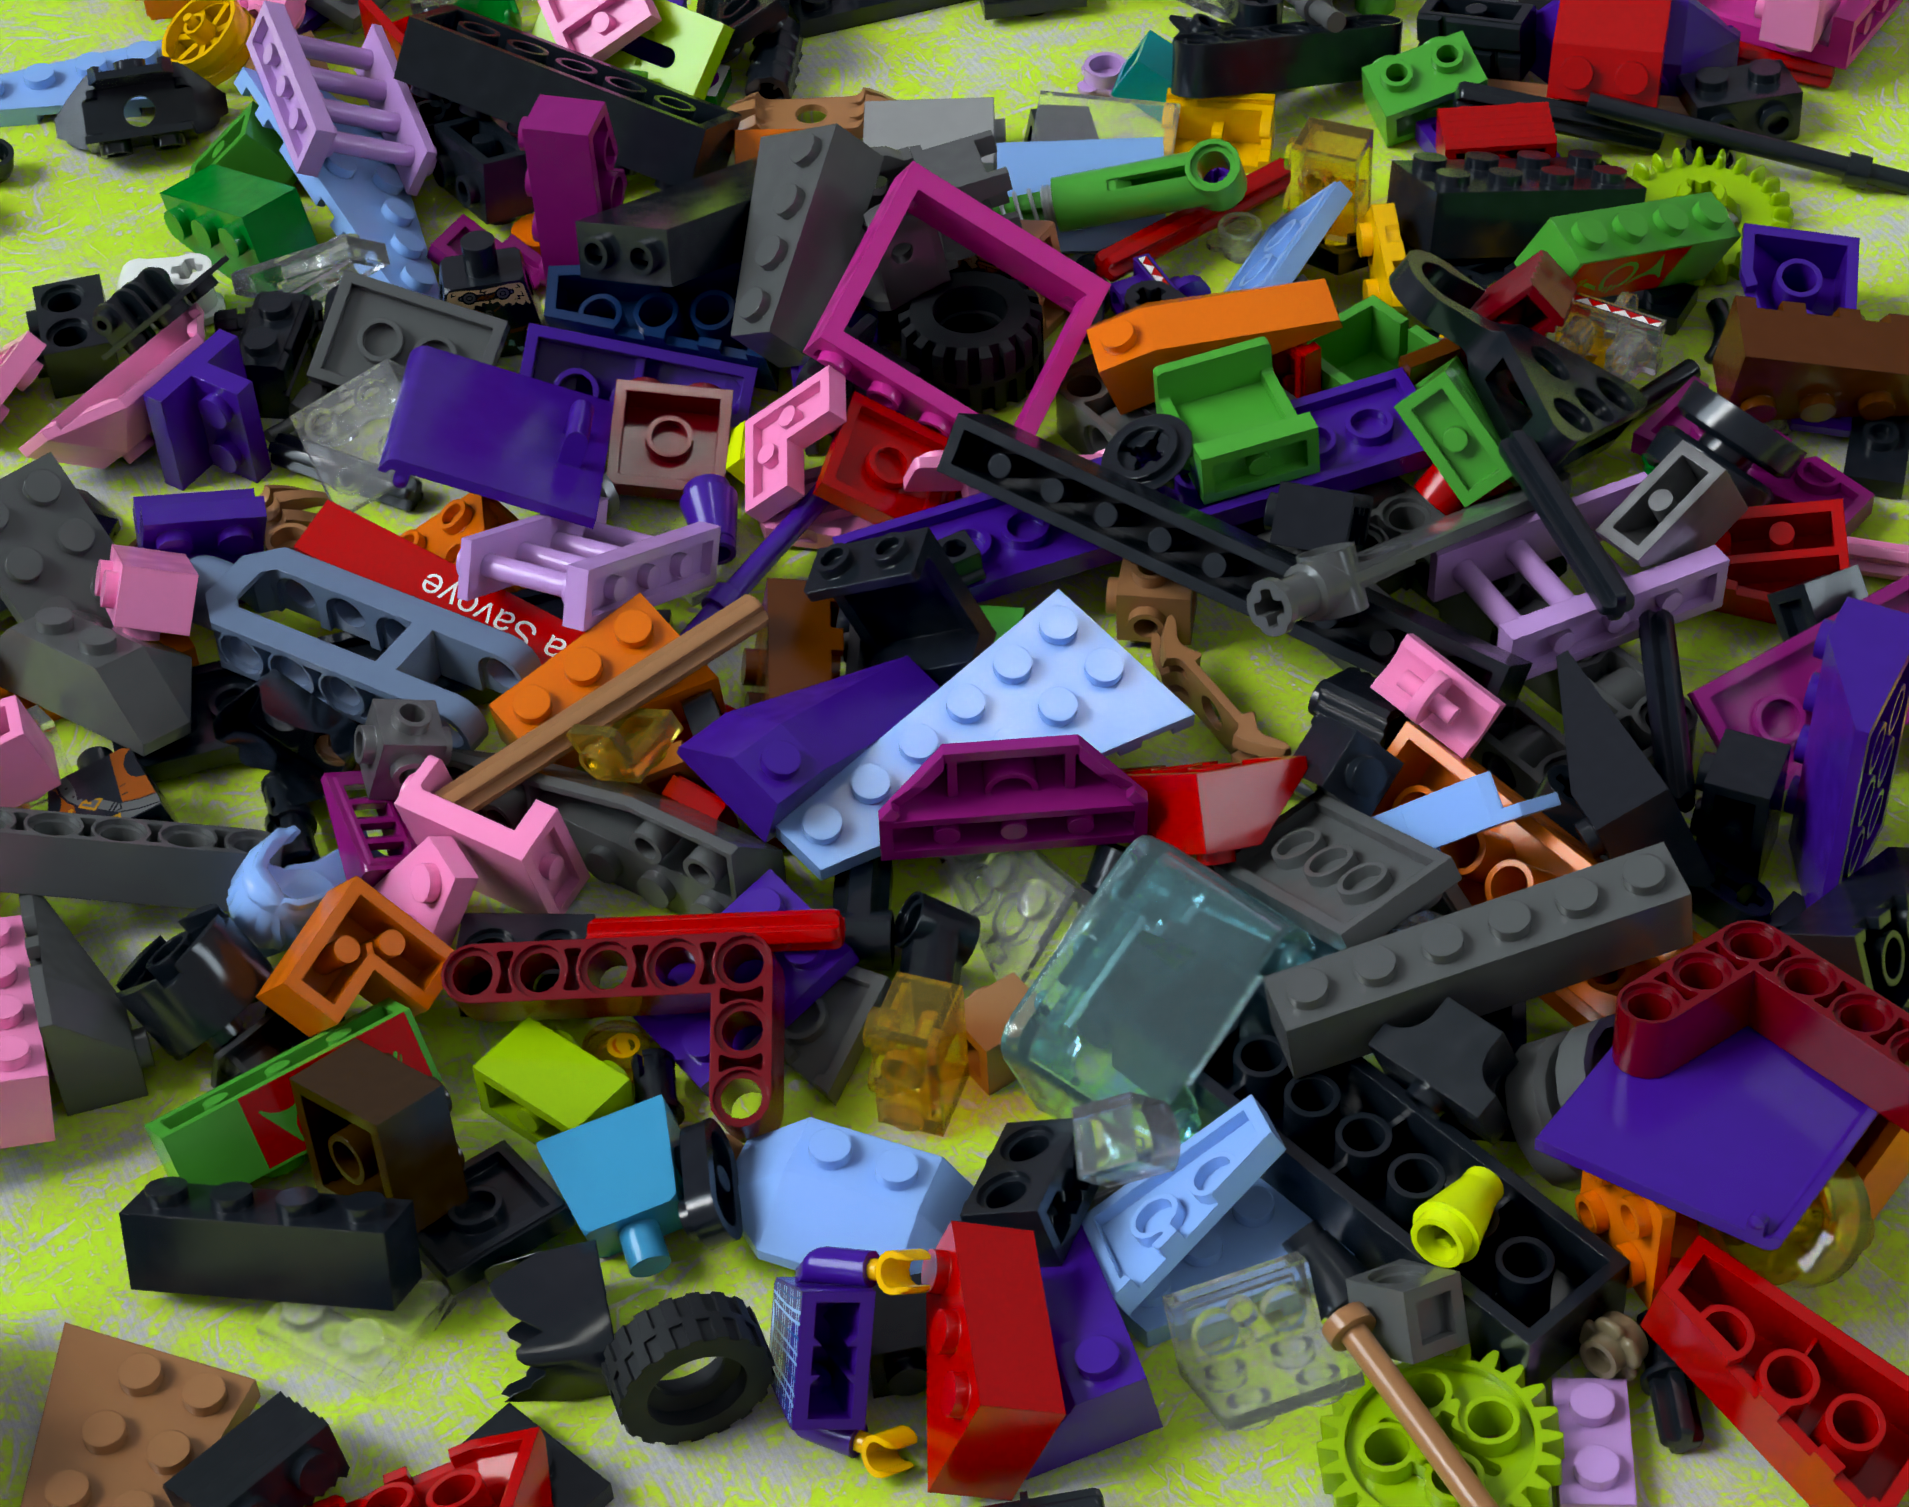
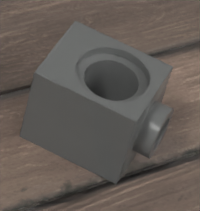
M1399 1259L1345 1279L1349 1303L1363 1302L1376 1319V1325L1372 1334L1391 1359L1414 1365L1470 1343L1460 1271Z

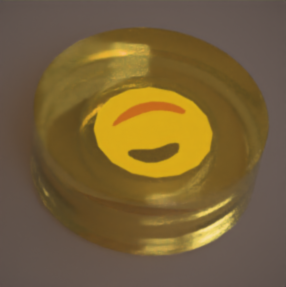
M611 1020L595 1026L588 1032L582 1043V1049L599 1060H610L618 1064L627 1073L632 1083H634L631 1067L632 1057L636 1053L642 1056V1050L651 1048L646 1031L638 1024L627 1020Z

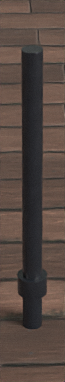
M1592 91L1588 98L1585 110L1587 114L1842 178L1841 184L1864 189L1867 184L1909 195V172L1873 163V157L1855 152H1850L1849 156H1844Z

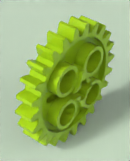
M1470 1343L1459 1347L1454 1357L1444 1356L1443 1353L1414 1365L1405 1362L1396 1365L1424 1405L1432 1407L1428 1409L1499 1507L1553 1506L1551 1486L1562 1485L1563 1482L1562 1459L1565 1458L1563 1432H1560L1557 1407L1546 1406L1545 1386L1542 1383L1525 1387L1524 1366L1518 1364L1502 1373L1499 1351L1492 1350L1480 1362L1472 1360ZM1352 1371L1349 1374L1351 1394L1333 1392L1331 1395L1333 1415H1325L1320 1418L1322 1440L1317 1442L1319 1468H1321L1324 1493L1333 1495L1334 1507H1461L1454 1496L1448 1494L1450 1491L1367 1376ZM1491 1435L1500 1436L1497 1438H1484L1485 1436ZM1388 1462H1396V1463H1397V1464L1388 1465V1466H1383V1465H1381V1464H1383V1463H1388Z

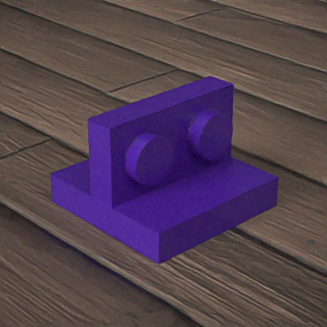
M219 329L143 394L165 483L182 491L213 464L225 472L235 473L255 483L260 482L272 471L253 382L248 380L246 376L238 336Z
M254 488L133 497L132 510L138 548L183 553L187 555L188 559L200 555H209L232 563H236L244 555L264 551L267 513L264 496H255ZM240 599L238 601L239 604H247Z

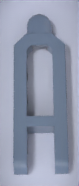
M287 547L244 555L236 563L209 555H200L189 559L199 575L192 623L214 631L221 667L255 681L260 680L271 670L276 669L345 717L363 725L366 723L372 699L435 700L442 727H449L451 730L452 748L474 751L488 736L489 727L485 717L468 699L436 686L434 682L443 675L481 691L486 687L503 694L541 666L540 660L533 649L514 635ZM239 599L244 601L255 612L260 614L275 610L283 612L287 608L320 621L321 627L332 631L334 628L370 641L372 648L380 651L384 647L388 649L374 661L240 608L238 601Z

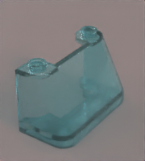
M1142 835L1126 848L1011 1014L1001 1038L1003 1059L1038 1110L1057 1119L1083 1117L1090 1135L1153 1165L1200 1131L1201 1119L1198 1115V1106L1190 1088L1259 985L1264 986L1263 977L1312 961L1313 955L1317 950L1308 933L1299 925L1174 845L1151 835Z

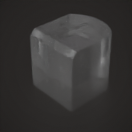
M1130 1091L1072 1108L1078 1180L1112 1188L1172 1172L1176 1169L1180 1157V1136L1175 1116L1167 1102Z

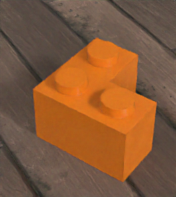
M356 875L325 894L256 998L308 1037L338 1025L358 994L373 1005L389 997L410 1008L415 1017L428 1011L443 989L441 980L443 963L450 953L455 950Z

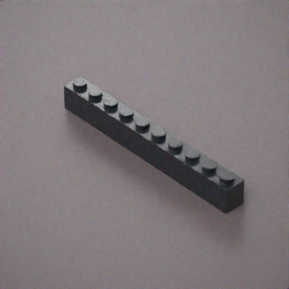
M958 413L936 470L1249 616V613L1247 611L1246 599L1247 595L1251 592L1254 582L1267 577L1284 578L1286 571L1291 566L1297 564L1296 554L1274 544H1269V542L990 414ZM1368 587L1365 589L1370 606L1364 611L1327 621L1307 622L1299 620L1295 622L1290 632L1285 633L1376 676H1379L1391 662L1405 636L1414 633L1506 704L1492 725L1509 721L1533 664Z

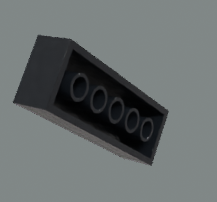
M453 4L409 16L394 74V79L411 85L410 91L419 97L429 100H441L443 97L459 103L458 110L479 119H489L492 116L508 122L507 129L515 134H518L522 117L530 114L540 94L606 102L619 149L614 168L624 169L625 174L629 176H634L638 172L655 179L654 185L661 190L726 168L735 141V130H738L742 114Z

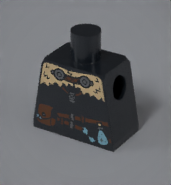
M483 230L469 232L460 240L462 255L445 257L440 261L439 299L508 321L510 330L500 357L523 354L529 323L544 326L546 324L541 303L522 253L514 247L496 250L495 239L490 232Z

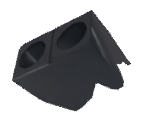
M276 669L271 670L227 704L217 714L212 723L214 738L222 743L239 748V759L242 764L253 768L274 771L281 776L282 785L287 789L285 799L289 805H301L320 800L319 802L326 799L321 782L324 773L353 771L357 764L354 755V736L358 725ZM262 709L274 719L296 728L290 731H282L272 727L265 719ZM316 733L330 735L333 752L346 762L345 765H329L318 756L314 746ZM298 746V753L296 754L289 748H296Z
M596 1240L535 1252L492 1265L484 1272L487 1281L491 1283L489 1288L494 1298L512 1317L521 1320V1322L515 1324L507 1331L508 1338L522 1344L516 1350L517 1360L526 1366H530L526 1372V1377L507 1385L501 1393L509 1397L505 1402L573 1401L610 1395L602 1374L601 1363L605 1362L603 1353L607 1344H611L615 1338Z

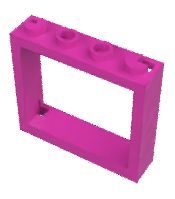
M912 161L894 178L803 353L824 366L830 365L845 375L847 380L866 390L868 398L894 411L899 410L918 423L948 438L958 413L978 414L844 332L906 212H909L1070 312L1014 426L1036 435L1087 334L1086 330L1091 326L1111 284L915 161Z

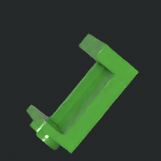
M1265 336L1162 364L1153 369L1156 413L1168 414L1181 419L1192 433L1195 443L1193 444L1194 455L1189 458L1192 472L1188 473L1204 505L1280 484V481L1287 482L1320 472L1318 426L1310 411L1297 415L1273 371L1272 349Z
M1455 356L1415 384L1416 390L1398 402L1394 408L1466 508L1513 475L1499 454L1501 439L1467 376L1468 371L1458 356Z

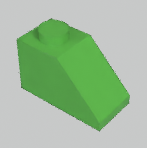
M254 101L192 164L189 174L190 177L202 169L215 164L290 186L294 185L298 180L279 151L283 144L279 134L274 129L263 127L255 116L259 105Z

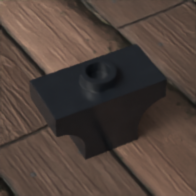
M1450 997L1444 1000L1429 1019L1419 1025L1401 1028L1384 1023L1368 1043L1384 1073L1406 1087V1097L1431 1118L1439 1120L1445 1113L1493 1146L1510 1127L1511 1122L1498 1100V1094L1503 1081L1519 1061L1504 1032Z

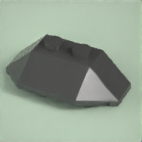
M59 606L39 610L34 617L8 628L0 636L1 688L125 748L131 749L142 756H146L191 733L192 657L158 641H144L131 637L122 632V627H114L112 621L106 617Z

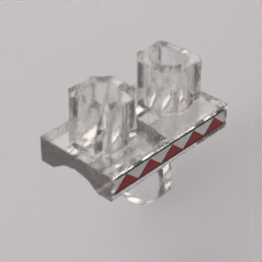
M1623 291L1615 303H1611L1577 292L1564 327L1558 326L1556 330L1555 342L1583 358L1586 355L1604 359V368L1608 372L1630 382L1640 372L1655 376L1662 367L1661 346L1667 320L1637 311L1639 305L1637 294Z

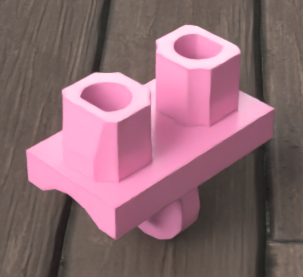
M1414 633L1405 636L1391 662L1370 687L1403 712L1411 721L1420 725L1462 759L1469 758L1506 706L1499 698Z

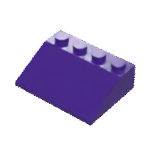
M1848 596L1835 621L1826 618L1823 620L1815 640L1813 657L1823 660L1821 672L1813 673L1805 693L1803 710L1812 712V719L1810 725H1803L1799 734L1793 761L1803 764L1801 776L1795 775L1793 777L1784 803V812L1793 815L1788 842L1806 909L1865 865L1884 826L1909 707V614Z

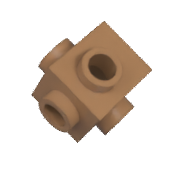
M1122 558L1119 577H1109L1106 589V614H1116L1117 640L1151 642L1152 634L1157 632L1161 637L1167 617L1173 615L1176 620L1177 637L1180 643L1191 645L1197 608V592Z

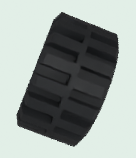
M973 268L972 271L962 272L961 269L949 271L951 282L944 283L900 306L898 321L901 358L921 369L920 378L977 413H983L984 409L992 408L996 411L1006 408L1007 402H1019L1026 397V390H1032L1044 367L1042 305L1039 304V297L1034 290H1027V285L1017 279H1009L1007 273L1000 271L990 273L985 272V269Z

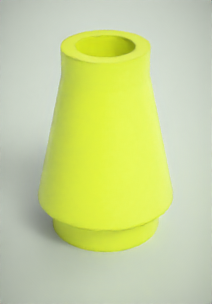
M1470 1167L1461 1178L1420 1205L1413 1214V1226L1411 1228V1241L1416 1251L1431 1264L1442 1268H1452L1460 1263L1472 1260L1478 1253L1494 1209L1503 1197L1504 1187L1500 1178L1485 1167Z

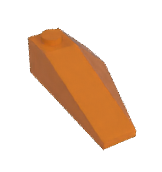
M1322 278L1148 302L1094 323L1086 332L1098 372L1120 415L1155 402L1153 369L1156 366L1261 336H1265L1268 339L1272 355H1275L1343 328L1326 279Z

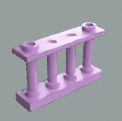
M264 0L246 46L296 173L318 177L326 157H330L333 153L395 164L406 193L417 196L426 176H430L435 169L437 149L430 138L407 83L394 79L397 59L382 25L372 23L361 48L299 35L293 27L284 4ZM306 58L354 68L357 75L314 67L310 65ZM319 90L367 99L370 107L326 99ZM333 122L380 131L384 140L337 131Z
M1645 472L1572 497L1573 502L1599 542L1604 540L1599 537L1595 530L1648 476ZM1536 511L1431 553L1427 596L1433 602H1437L1465 591L1498 628L1497 647L1533 663L1526 678L1528 680L1557 669L1556 656L1567 650L1575 661H1579L1639 638V617L1646 610L1654 612L1661 609L1668 610L1674 617V624L1722 607L1730 559L1716 545L1669 562L1655 564L1656 567L1640 573L1628 575L1607 553L1635 597L1633 609L1625 612L1621 619L1611 621L1607 619L1606 615L1598 612L1587 592L1574 595L1545 563L1546 561L1563 556ZM1520 572L1550 606L1526 615H1520L1491 582Z
M600 496L597 518L593 529L544 514H538L462 537L461 549L456 560V570L459 575L457 598L469 601L514 585L561 597L564 603L562 626L584 632L590 630L639 592L654 607L715 585L721 526L699 521L652 536L606 524L609 498Z

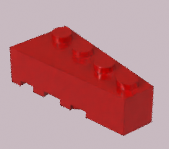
M1698 1235L1660 1287L1640 1326L1810 1507H1897L1909 1489V1376L1719 1247Z

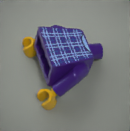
M830 1246L819 1247L810 1251L796 1268L795 1277H776L774 1282L769 1349L775 1366L772 1367L775 1373L773 1384H771L789 1427L799 1437L850 1458H856L861 1454L867 1471L876 1478H885L912 1469L914 1464L902 1459L897 1452V1449L918 1442L916 1433L910 1427L899 1425L871 1434L868 1432L866 1424L876 1291L872 1287L878 1283L879 1288L890 1296L926 1293L930 1289V1285H916L910 1277L909 1268L912 1261L930 1260L931 1255L928 1251L921 1248L885 1251L879 1256L877 1251Z

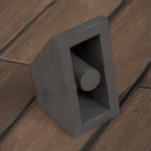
M1682 440L1595 531L1599 537L1636 564L1646 567L1669 562L1713 546L1748 510V507L1727 470Z

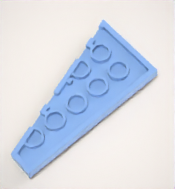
M1057 589L776 825V838L822 881L881 856L878 811L942 744L1078 734L1105 757L1116 752L1119 756L1141 748L1142 741L1169 730L1174 734L1193 726L1195 713L1060 589Z

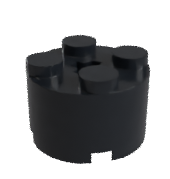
M214 903L205 905L179 920L178 923L185 929L184 932L177 934L167 942L160 935L150 943L126 968L116 985L120 992L115 993L116 997L170 1056H173L176 1061L183 1060L192 1054L204 1042L214 1050L232 1039L243 1026V1021L238 1015L250 1003L253 1004L260 1001L256 996L274 971L272 964L234 921Z

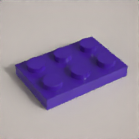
M769 869L722 913L809 910L811 908L780 877ZM845 942L842 947L831 950L773 952L783 968L785 977V1029L860 961L852 948ZM760 960L744 962L736 970L733 981L742 984L753 981L761 973L764 962ZM693 963L677 965L668 974L666 985L674 987L683 985L694 974L696 965ZM710 1013L631 1016L661 1049L668 1050L675 1056V1063L709 1098ZM760 1026L743 1028L734 1038L733 1049L740 1051L751 1049L761 1039L763 1028Z

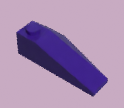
M1744 223L1741 236L1739 278L1745 296L1755 297L1757 308L1778 310V306L1782 301L1805 303L1807 313L1831 316L1839 307L1857 309L1860 238ZM1852 417L1830 418L1822 422H1806L1801 418L1786 419L1789 430L1849 438L1852 428Z
M529 323L519 374L610 402H614L616 379L632 380L637 377H650L666 384L687 386L699 382L714 384L720 389L733 390L732 428L744 420H748L758 368Z
M904 656L727 712L679 746L677 755L764 843H767L776 836V825L940 687L909 656Z
M1082 1224L1062 1266L1040 1267L1066 1415L1025 1480L1163 1427L1148 1380Z

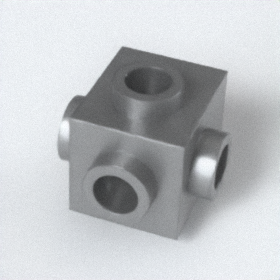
M372 699L365 725L357 726L354 736L355 760L360 765L368 800H396L406 778L419 769L428 755L442 759L445 765L450 763L453 747L452 734L449 727H442L435 700Z

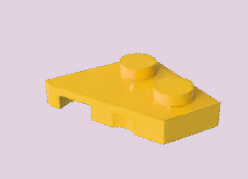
M1374 204L1370 206L1363 217L1364 223H1357L1356 226L1358 254L1360 257H1368L1370 279L1363 280V300L1375 295L1407 317L1410 312L1397 299L1389 283L1390 275L1406 257L1403 241L1400 236L1395 204Z

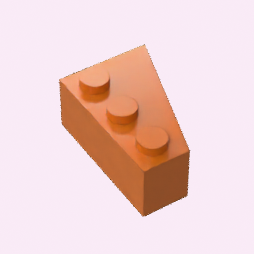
M639 592L489 704L500 739L507 746L680 635ZM708 665L703 666L552 764L575 768L613 754L612 748L648 734L651 739L670 732L669 726L687 720L681 701L708 689H711L722 713L726 712L718 676Z

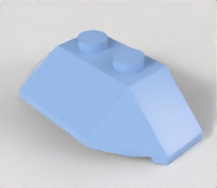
M812 1117L746 1140L736 1160L743 1237L758 1259L795 1271L810 1251L825 1246L877 1251L879 1256L885 1251L921 1248L928 1251L929 1249H935L951 1220L961 1222L960 1214L963 1205L974 1188L942 1156ZM915 1260L910 1263V1275L921 1273L923 1260Z

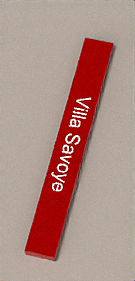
M330 500L325 502L293 546L295 551L514 635L533 649L541 665L585 633V631L562 626V619L504 589L469 601L458 599L459 575L457 574L455 564ZM725 704L726 712H723V714L736 709ZM685 720L669 726L670 732L653 739H651L649 734L644 737L661 745L680 740L685 743L693 735L688 721Z

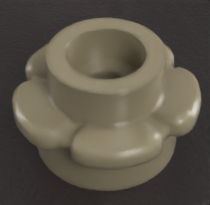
M1608 1311L1601 1317H1598L1595 1322L1588 1319L1583 1324L1579 1338L1582 1344L1580 1356L1587 1369L1595 1376L1603 1379H1627V1382L1633 1380L1637 1376L1636 1369L1641 1366L1649 1351L1648 1341L1641 1327L1632 1318L1618 1311Z

